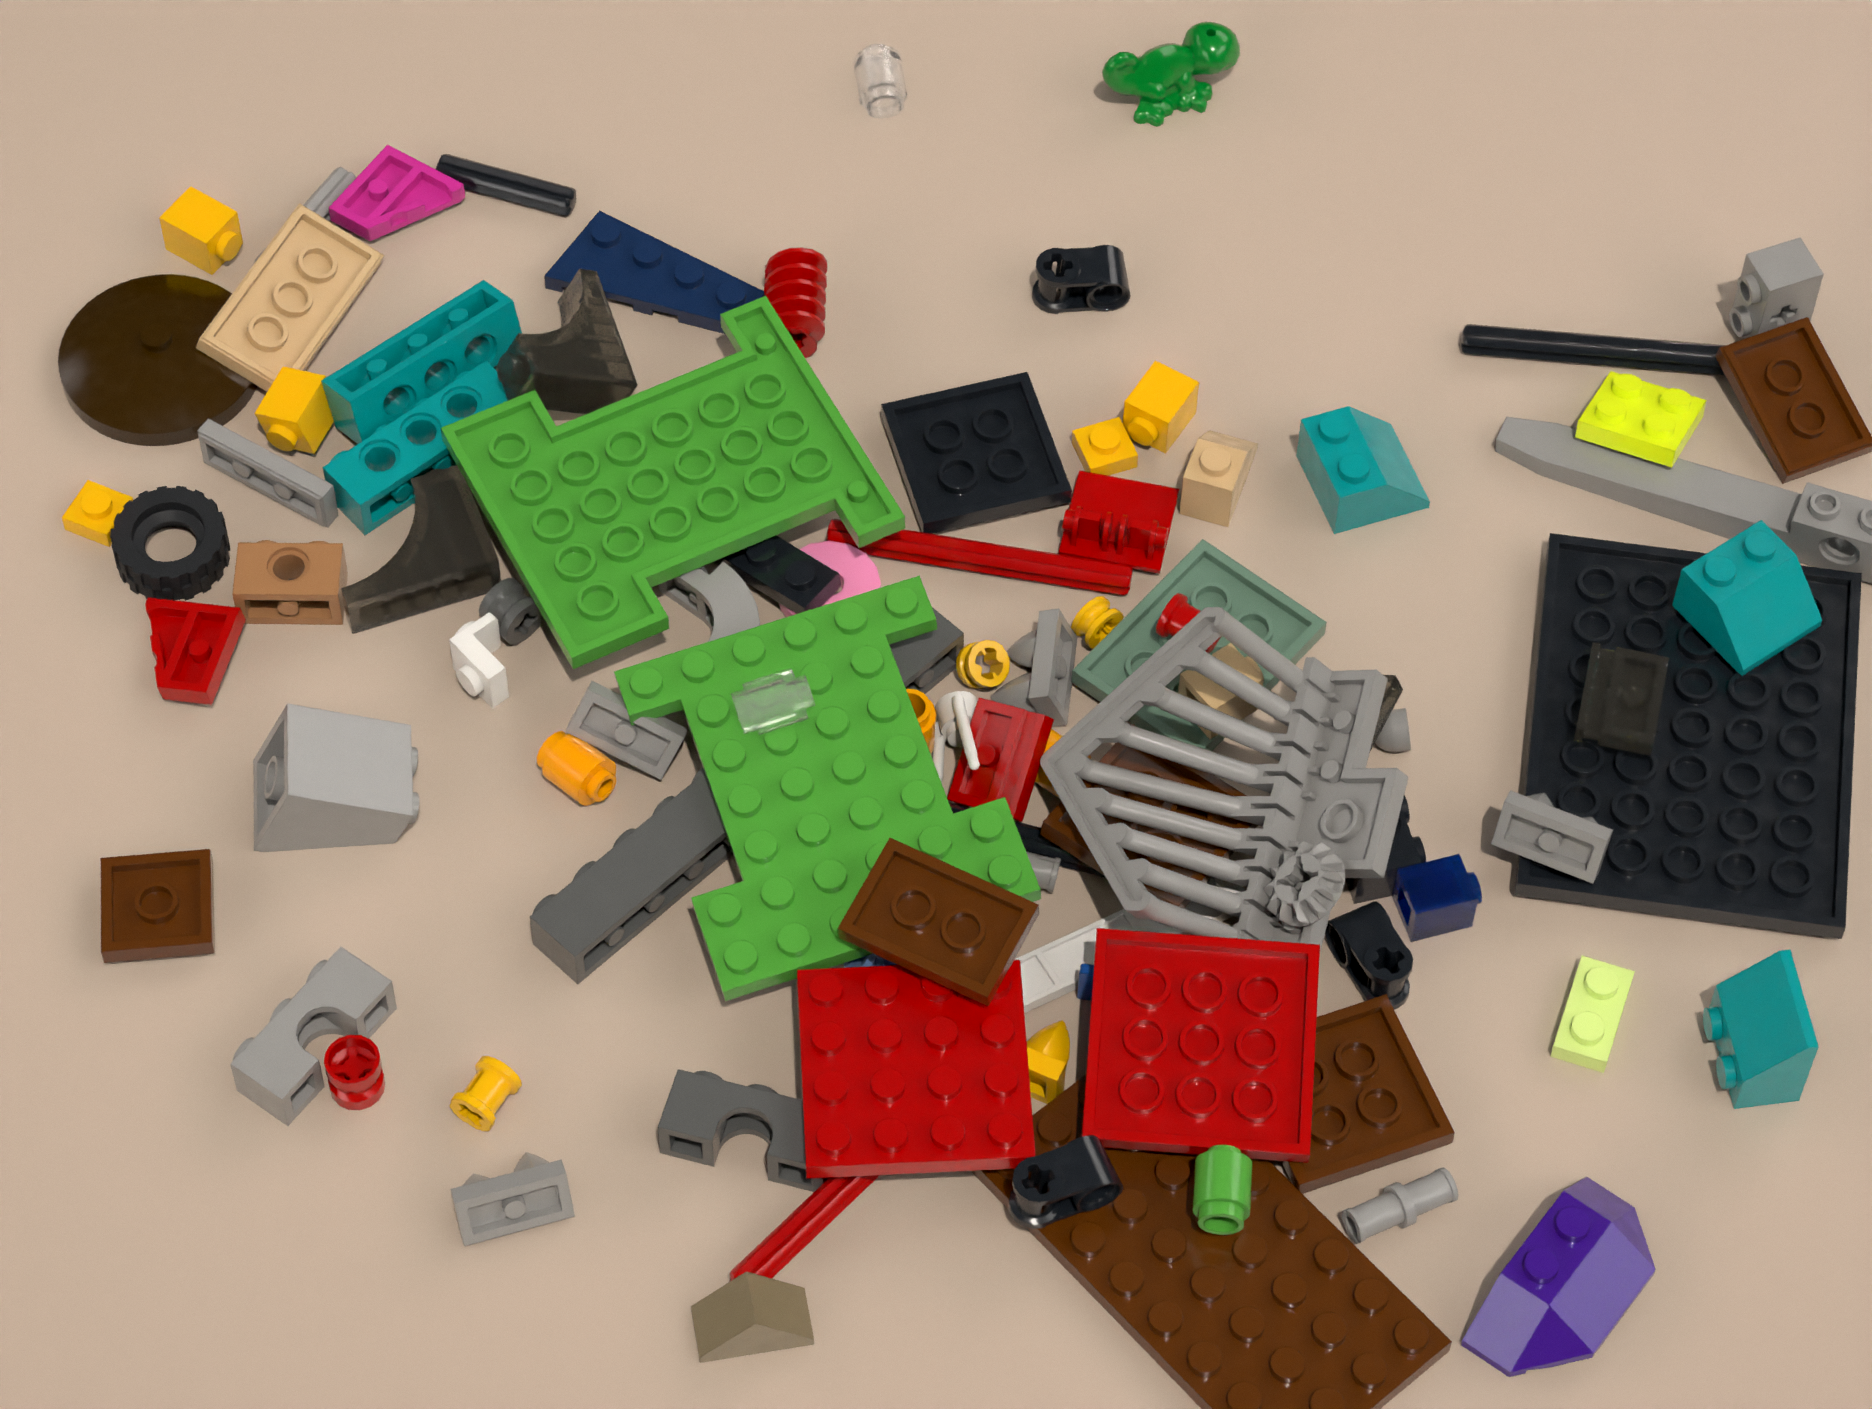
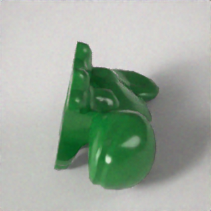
M1200 22L1193 25L1186 32L1182 45L1176 43L1162 44L1146 51L1139 57L1130 52L1115 54L1105 63L1102 76L1104 82L1113 91L1126 96H1136L1140 99V104L1134 114V121L1137 124L1149 123L1158 127L1164 123L1165 117L1172 115L1174 110L1188 112L1190 109H1193L1199 113L1205 112L1207 101L1211 100L1213 96L1212 86L1209 83L1195 80L1193 76L1220 74L1230 69L1237 63L1240 57V45L1236 34L1228 27L1215 22Z

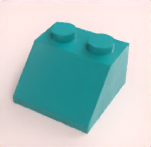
M1350 406L1301 419L1296 457L1334 534L1429 508L1430 501L1390 423Z
M1762 520L1681 570L1672 604L1741 676L1814 631L1822 623L1821 615L1797 555Z
M1789 949L1778 951L1716 985L1710 1006L1703 1010L1705 1035L1709 1041L1715 1040L1719 1053L1716 1060L1718 1082L1722 1089H1729L1734 1109L1799 1101L1819 1048L1792 953Z

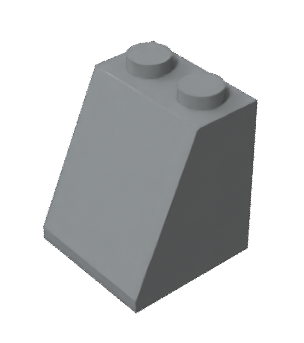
M287 703L253 760L254 851L275 852L396 843L406 826L415 822L419 810V795L417 792H413L412 777L415 774L418 763V750L416 747L411 746V725Z

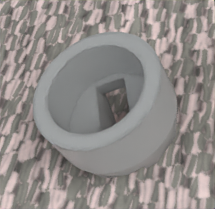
M1406 708L1389 710L1379 715L1373 738L1377 746L1389 752L1411 750Z

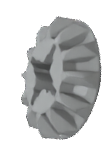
M1302 841L1297 851L1284 850V862L1280 867L1269 868L1273 881L1266 885L1263 890L1270 898L1267 908L1280 921L1295 927L1310 925L1328 914L1339 900L1345 883L1343 861L1333 849L1322 842L1313 845ZM1306 872L1312 878L1302 884L1301 891L1299 892L1293 887L1296 883L1303 880L1304 873Z

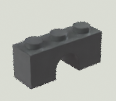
M680 1069L677 1070L658 1125L661 1154L714 1167L719 1151L726 1141L737 1135L751 1134L764 1139L770 1145L767 1153L768 1181L814 1192L827 1180V1178L806 1179L803 1099L778 1094L770 1087L760 1084L744 1086L724 1081L720 1076L708 1071L692 1073Z

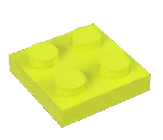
M1610 371L1579 418L1575 438L1672 468L1702 420L1707 400L1691 396L1681 389H1668L1642 381L1639 377L1632 374H1619Z

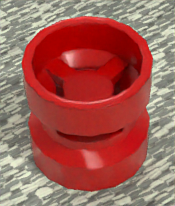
M347 1035L338 1038L330 1044L325 1052L324 1066L332 1099L339 1106L348 1110H363L378 1102L384 1093L385 1078L381 1067L380 1053L375 1043L362 1035Z

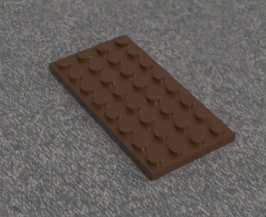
M1086 1074L1032 1115L1036 1156L1062 1147L1068 1142L1082 1137ZM1106 1147L1104 1149L1123 1185L1121 1194L1114 1201L1097 1210L1081 1212L1051 1223L1043 1228L1032 1229L1025 1227L1201 1409H1381L1450 1351L1452 1341L1269 1160L1251 1159L1253 1165L1250 1216L1244 1220V1228L1234 1234H1212L1198 1226V1217L1193 1213L1195 1160L1199 1155ZM1015 1169L972 1171L1009 1210L1008 1203L1010 1193L1013 1190L1012 1179Z

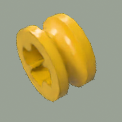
M1098 596L1087 602L1080 609L1072 622L1071 628L1077 636H1085V643L1094 649L1123 620L1124 616L1118 609H1110L1108 599Z
M983 640L966 644L960 650L956 659L958 676L970 688L982 689L997 686L1006 679L1009 673L1010 660L1008 653L996 641ZM984 655V662L990 665L989 673L982 674V667L975 664L977 656Z

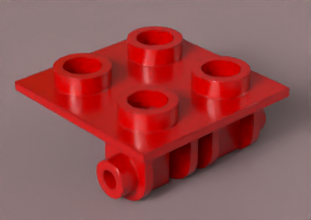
M1079 470L1070 508L1065 511L1062 526L1064 532L1058 554L1131 566L1132 569L1160 574L1179 489Z

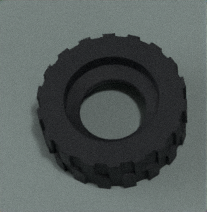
M162 486L150 492L146 490L138 494L139 497L133 501L129 500L123 506L122 512L120 514L117 513L114 519L115 526L114 529H111L110 538L119 575L124 584L126 582L129 584L131 591L137 595L139 593L144 595L146 599H185L186 601L194 598V595L201 592L204 594L211 589V585L215 581L219 582L224 575L223 570L225 566L228 567L229 551L231 550L222 511H218V506L212 499H207L204 497V493L196 489L192 491L184 486H176V488ZM167 527H186L196 536V547L191 554L182 559L168 562L155 561L149 557L145 551V543L148 536Z

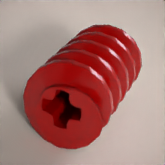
M803 247L788 248L770 257L765 265L764 295L768 298L804 357L807 358L816 352L817 342L825 335V323L823 321L826 318V308L824 305L826 304L825 289L827 288V276L825 274L828 270V263L823 254L813 249Z

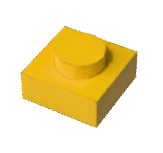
M1120 417L1072 430L1071 443L1086 472L1109 476L1137 467L1138 454Z
M87 480L62 516L64 529L110 547L112 545L110 538L111 529H114L115 526L114 519L117 513L120 514L122 512L123 506L129 500L133 501V497Z

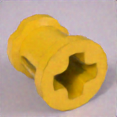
M482 1056L475 1065L477 1073L463 1092L454 1094L451 1099L450 1108L462 1121L468 1123L473 1128L481 1131H490L495 1124V1113L508 1095H515L518 1092L522 1082L513 1069L502 1061L490 1056Z

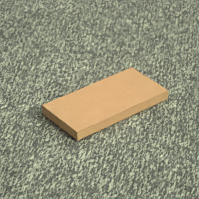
M299 203L201 335L196 349L263 390L268 391L283 366L306 370L381 265L384 255Z

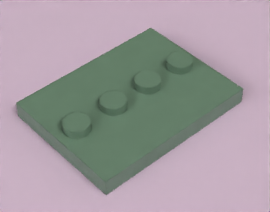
M1202 539L1072 670L1071 682L1101 702L1173 637L1170 635L1166 638L1159 636L1156 633V626L1167 603L1177 593L1187 596L1188 603L1200 611L1206 607L1223 608L1295 665L1323 637L1327 622ZM1221 636L1217 645L1209 654L1212 655L1231 642ZM1234 645V647H1235L1244 657L1248 656L1247 654H1245L1243 651H1241L1238 647H1236V646ZM1258 664L1264 677L1263 687L1271 691L1280 680ZM1180 674L1166 685L1168 689L1177 693L1179 691ZM1144 705L1127 720L1139 728L1209 751H1213L1225 738L1218 734L1209 739L1196 724L1155 706Z

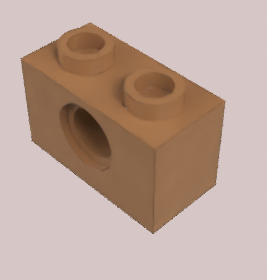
M262 540L256 543L238 542L232 595L235 607H240L246 619L245 624L343 625L348 578L343 543H328L325 541L277 543L270 540Z

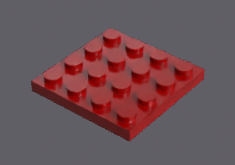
M1097 928L1082 1137L1094 1135L1099 1138L1103 1147L1197 1155L1208 1151L1210 1147L1215 1145H1231L1240 1149L1241 1153L1250 1159L1308 1163L1311 1146L1320 945Z
M1020 960L1013 961L989 1006L899 965L797 970L806 1179L1015 1169L1021 1161L1036 1156Z

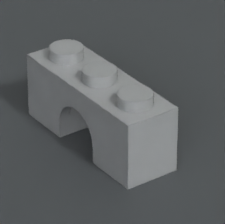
M340 947L328 961L322 960L317 963L311 970L306 984L292 999L287 998L283 1000L273 1011L270 1022L255 1038L246 1039L235 1052L233 1062L230 1065L237 1091L289 1126L325 1087L319 1059L305 1050L307 1045L315 1038L326 1034L342 1036L362 1035L370 1038L397 1009L392 981L343 947Z

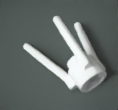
M951 692L941 697L936 703L938 722L935 724V744L932 759L941 783L944 771L945 742L947 741L954 747H964L970 769L977 770L980 766L970 726L977 699L970 692Z

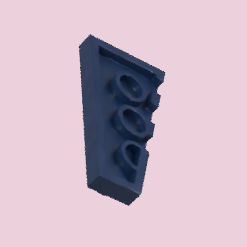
M600 210L544 276L546 289L562 293L566 287L585 292V299L606 303L607 298L632 304L633 311L648 315H653L654 312L678 316L679 323L725 334V332L721 328L720 314L765 296L763 290Z

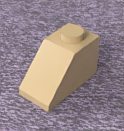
M1211 430L1197 439L1183 476L1179 514L1229 527L1256 455L1258 443Z

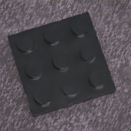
M1028 372L881 404V417L922 532L933 534L1071 502L1072 489Z

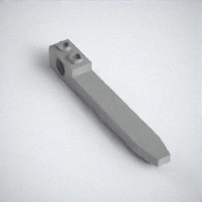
M1506 417L1497 436L1495 452L1546 478L1727 539L1733 538L1762 520L1797 555L1800 563L1817 568L1862 573L1861 581L1872 583V501L1808 482L1803 493L1800 494L1680 458L1676 460L1671 468L1575 438L1576 428L1559 423Z

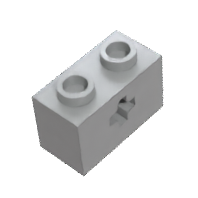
M1801 237L1746 254L1741 277L1738 278L1737 282L1738 288L1733 308L1729 313L1732 329L1738 337L1746 339L1806 317L1811 321L1824 273Z

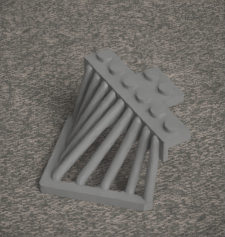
M1206 607L1051 746L1040 759L1042 769L1125 911L1135 918L1151 919L1191 935L1319 944L1320 951L1330 912L1317 922L1307 926L1295 927L1280 921L1267 908L1270 898L1263 890L1266 885L1273 881L1269 868L1280 867L1284 862V850L1295 852L1302 841L1313 845L1322 842L1333 849L1342 859L1345 868V878H1384L1408 781V776L1398 768H1366L1388 680L1387 677L1376 669L1332 671L1315 657H1306L1302 671L1221 607ZM1219 637H1225L1296 692L1295 702L1283 699L1205 650ZM1183 670L1197 671L1288 726L1287 733L1267 732L1172 691L1166 685ZM1144 705L1155 706L1165 712L1277 759L1279 763L1249 764L1133 726L1126 721ZM1118 742L1124 746L1271 793V796H1230L1089 759L1088 756L1102 743ZM1082 779L1263 826V828L1227 827L1113 795L1103 788H1087ZM1102 813L1254 856L1255 859L1233 861L1132 829L1124 823L1108 825ZM1123 849L1247 887V890L1232 893L1157 866L1143 858L1129 860ZM1305 872L1303 880L1296 883L1293 888L1300 892L1302 884L1309 881L1312 877ZM1144 884L1238 917L1239 922L1229 926L1165 902L1148 892Z

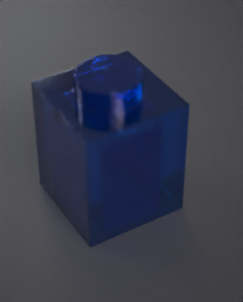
M1460 854L1398 869L1392 898L1410 942L1472 927L1477 904L1482 902V892L1475 873H1467Z

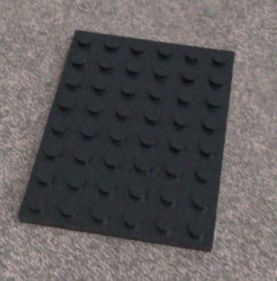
M1550 533L1546 554L1524 796L1545 793L1553 807L1581 818L1593 817L1599 825L1610 828L1613 832L1600 871L1593 884L1518 855L1515 895L1842 939L1846 928L1862 573L1801 565L1822 618L1821 626L1741 676L1672 606L1681 570L1707 553Z

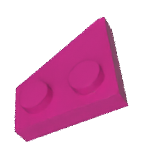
M387 144L329 207L330 220L366 240L372 241L461 202L465 198L464 184Z

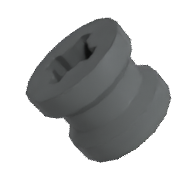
M507 578L494 585L485 595L479 607L480 617L490 612L498 619L500 635L509 644H518L525 641L539 628L544 619L533 598L525 595V588L515 578Z

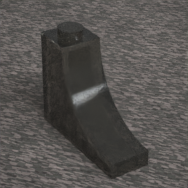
M586 269L578 270L558 300L561 328L541 334L518 333L496 366L498 379L503 385L507 400L535 390L545 408L552 411L588 414L631 396L638 386L597 271Z
M457 465L445 469H434L422 476L411 479L415 514L411 529L403 545L378 571L359 582L341 588L346 619L352 634L487 594L494 585L501 581L499 559L472 492Z

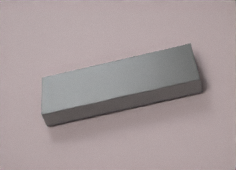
M207 419L197 430L204 463L323 527L328 528L339 516L334 486L329 482L210 419Z

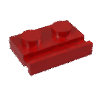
M979 697L970 726L980 766L977 770L970 769L963 747L947 799L956 804L972 808L1005 797L1013 819L1023 822L1039 771L1040 759L1044 754L1054 719L1044 714H1037Z

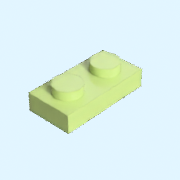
M1581 956L1550 1057L1602 1073L1605 1072L1635 971Z

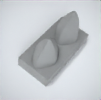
M1059 608L1039 611L1037 629L1022 636L1007 650L1008 656L1013 661L1032 668V672L1009 681L991 695V699L995 702L1025 709L1030 712H1038L1053 718L1052 727L1067 725L1072 670L1075 664L1078 639Z
M591 681L565 732L661 780L682 744L687 728L664 716L659 718L641 717L633 722L636 725L631 726L622 695Z
M1510 790L1504 801L1491 844L1593 884L1600 871L1613 830L1599 825L1593 817L1581 818L1553 807L1545 793L1524 796Z
M526 1152L512 1173L494 1178L473 1173L462 1186L450 1189L464 1246L575 1217L567 1174L562 1159L549 1163L537 1155Z

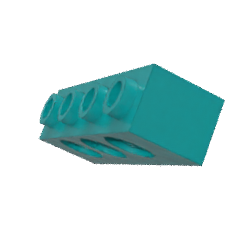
M482 280L321 380L335 427L359 444L370 437L379 426L391 423L411 410L419 400L431 397L451 384L462 372L471 371L484 361L495 367L525 348L526 345L513 299L485 280Z
M484 361L471 371L462 372L451 384L431 397L419 400L411 410L391 423L379 426L370 437L350 450L338 453L323 467L325 481L334 486L337 508L364 535H367L460 473L458 466L442 440V427L518 397L521 394L487 361Z

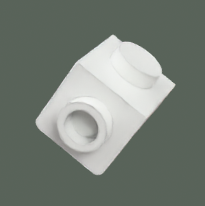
M489 612L477 621H470L464 624L449 641L453 669L456 671L460 684L471 696L475 697L479 694L493 709L509 698L506 668L492 655L493 652L500 648L501 641L498 619Z

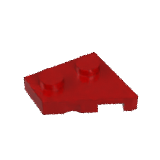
M147 598L145 607L151 622V648L157 663L154 667L156 683L162 698L165 700L212 705L246 621L241 608Z

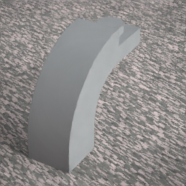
M722 562L710 575L702 566L659 584L660 592L694 614L709 627L712 634L708 642L760 626L758 608L749 587L725 562Z

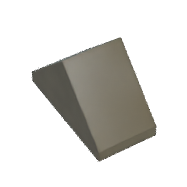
M746 1271L691 1306L700 1363L814 1345L805 1288Z

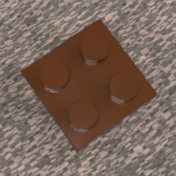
M210 849L100 858L101 954L104 963L215 954L213 858Z

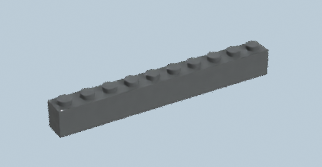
M933 607L932 609L937 621V630L889 645L905 688L916 689L924 694L956 669L957 656L964 647V633ZM703 768L695 775L692 783L677 796H669L661 801L649 819L638 828H631L622 833L610 851L598 861H590L583 865L570 884L556 895L550 894L546 896L535 907L530 916L533 945L577 985L733 855Z

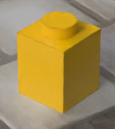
M192 186L159 217L166 250L211 275L226 261L232 260L243 244L237 211Z
M1155 360L1124 401L1123 425L1128 435L1135 442L1144 446H1151L1166 454L1196 414L1199 382Z
M284 366L281 368L254 413L266 433L267 440L273 446L283 451H292L294 449L315 454L334 422L321 380L326 378L325 375Z

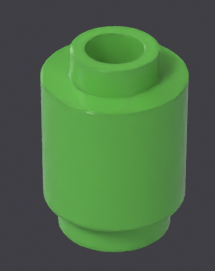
M1215 1145L1197 1156L1195 1160L1193 1213L1198 1217V1226L1208 1233L1217 1235L1237 1233L1244 1228V1220L1250 1216L1253 1163L1237 1147Z

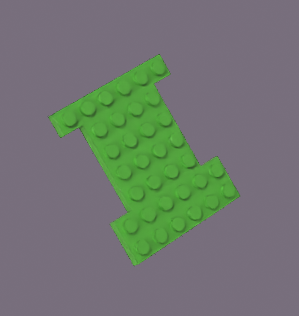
M766 296L720 314L721 328L737 353L559 426L555 425L537 392L533 390L441 428L444 444L572 669H576L669 629L668 615L653 592L652 587L820 516L836 511L858 548L905 529V515Z
M920 575L614 671L631 726L636 725L633 722L641 717L659 718L683 710L742 878L741 882L691 897L693 908L725 1001L796 979L797 970L830 968L873 954L839 938L838 927L889 838L895 839L1032 902L1041 900L1040 886L1005 797L957 813L952 812L889 646L890 644L937 630L936 617Z

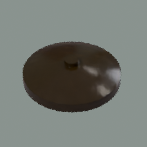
M160 274L128 280L94 297L71 320L65 330L59 348V374L65 396L74 412L83 422L100 434L120 442L141 446H167L199 438L197 430L207 419L222 426L227 424L247 405L258 386L196 349L201 335L232 293L217 284L197 277Z

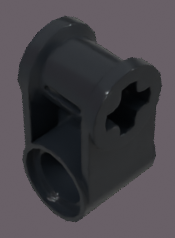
M1113 245L1069 249L1051 248L1042 252L1036 260L1035 272L1039 279L1033 285L1032 299L1040 310L1047 313L1059 314L1063 312L1093 310L1103 312L1114 311L1127 304L1131 297L1123 252ZM1055 261L1057 262L1056 273L1052 270V264ZM1057 288L1060 291L1059 300H1055Z
M1373 901L1328 920L1325 938L1329 949L1336 961L1344 967L1362 995L1363 1000L1367 1001L1387 994L1394 1009L1402 1006L1409 997L1410 983L1408 977L1412 972L1413 957L1411 951L1406 947L1394 929L1390 917L1383 906L1377 901Z
M1087 1135L1072 1140L1057 1149L1021 1161L1013 1173V1190L1010 1193L1008 1207L1010 1215L1020 1225L1032 1229L1043 1228L1078 1213L1097 1210L1108 1205L1121 1194L1123 1185L1099 1138L1094 1135Z

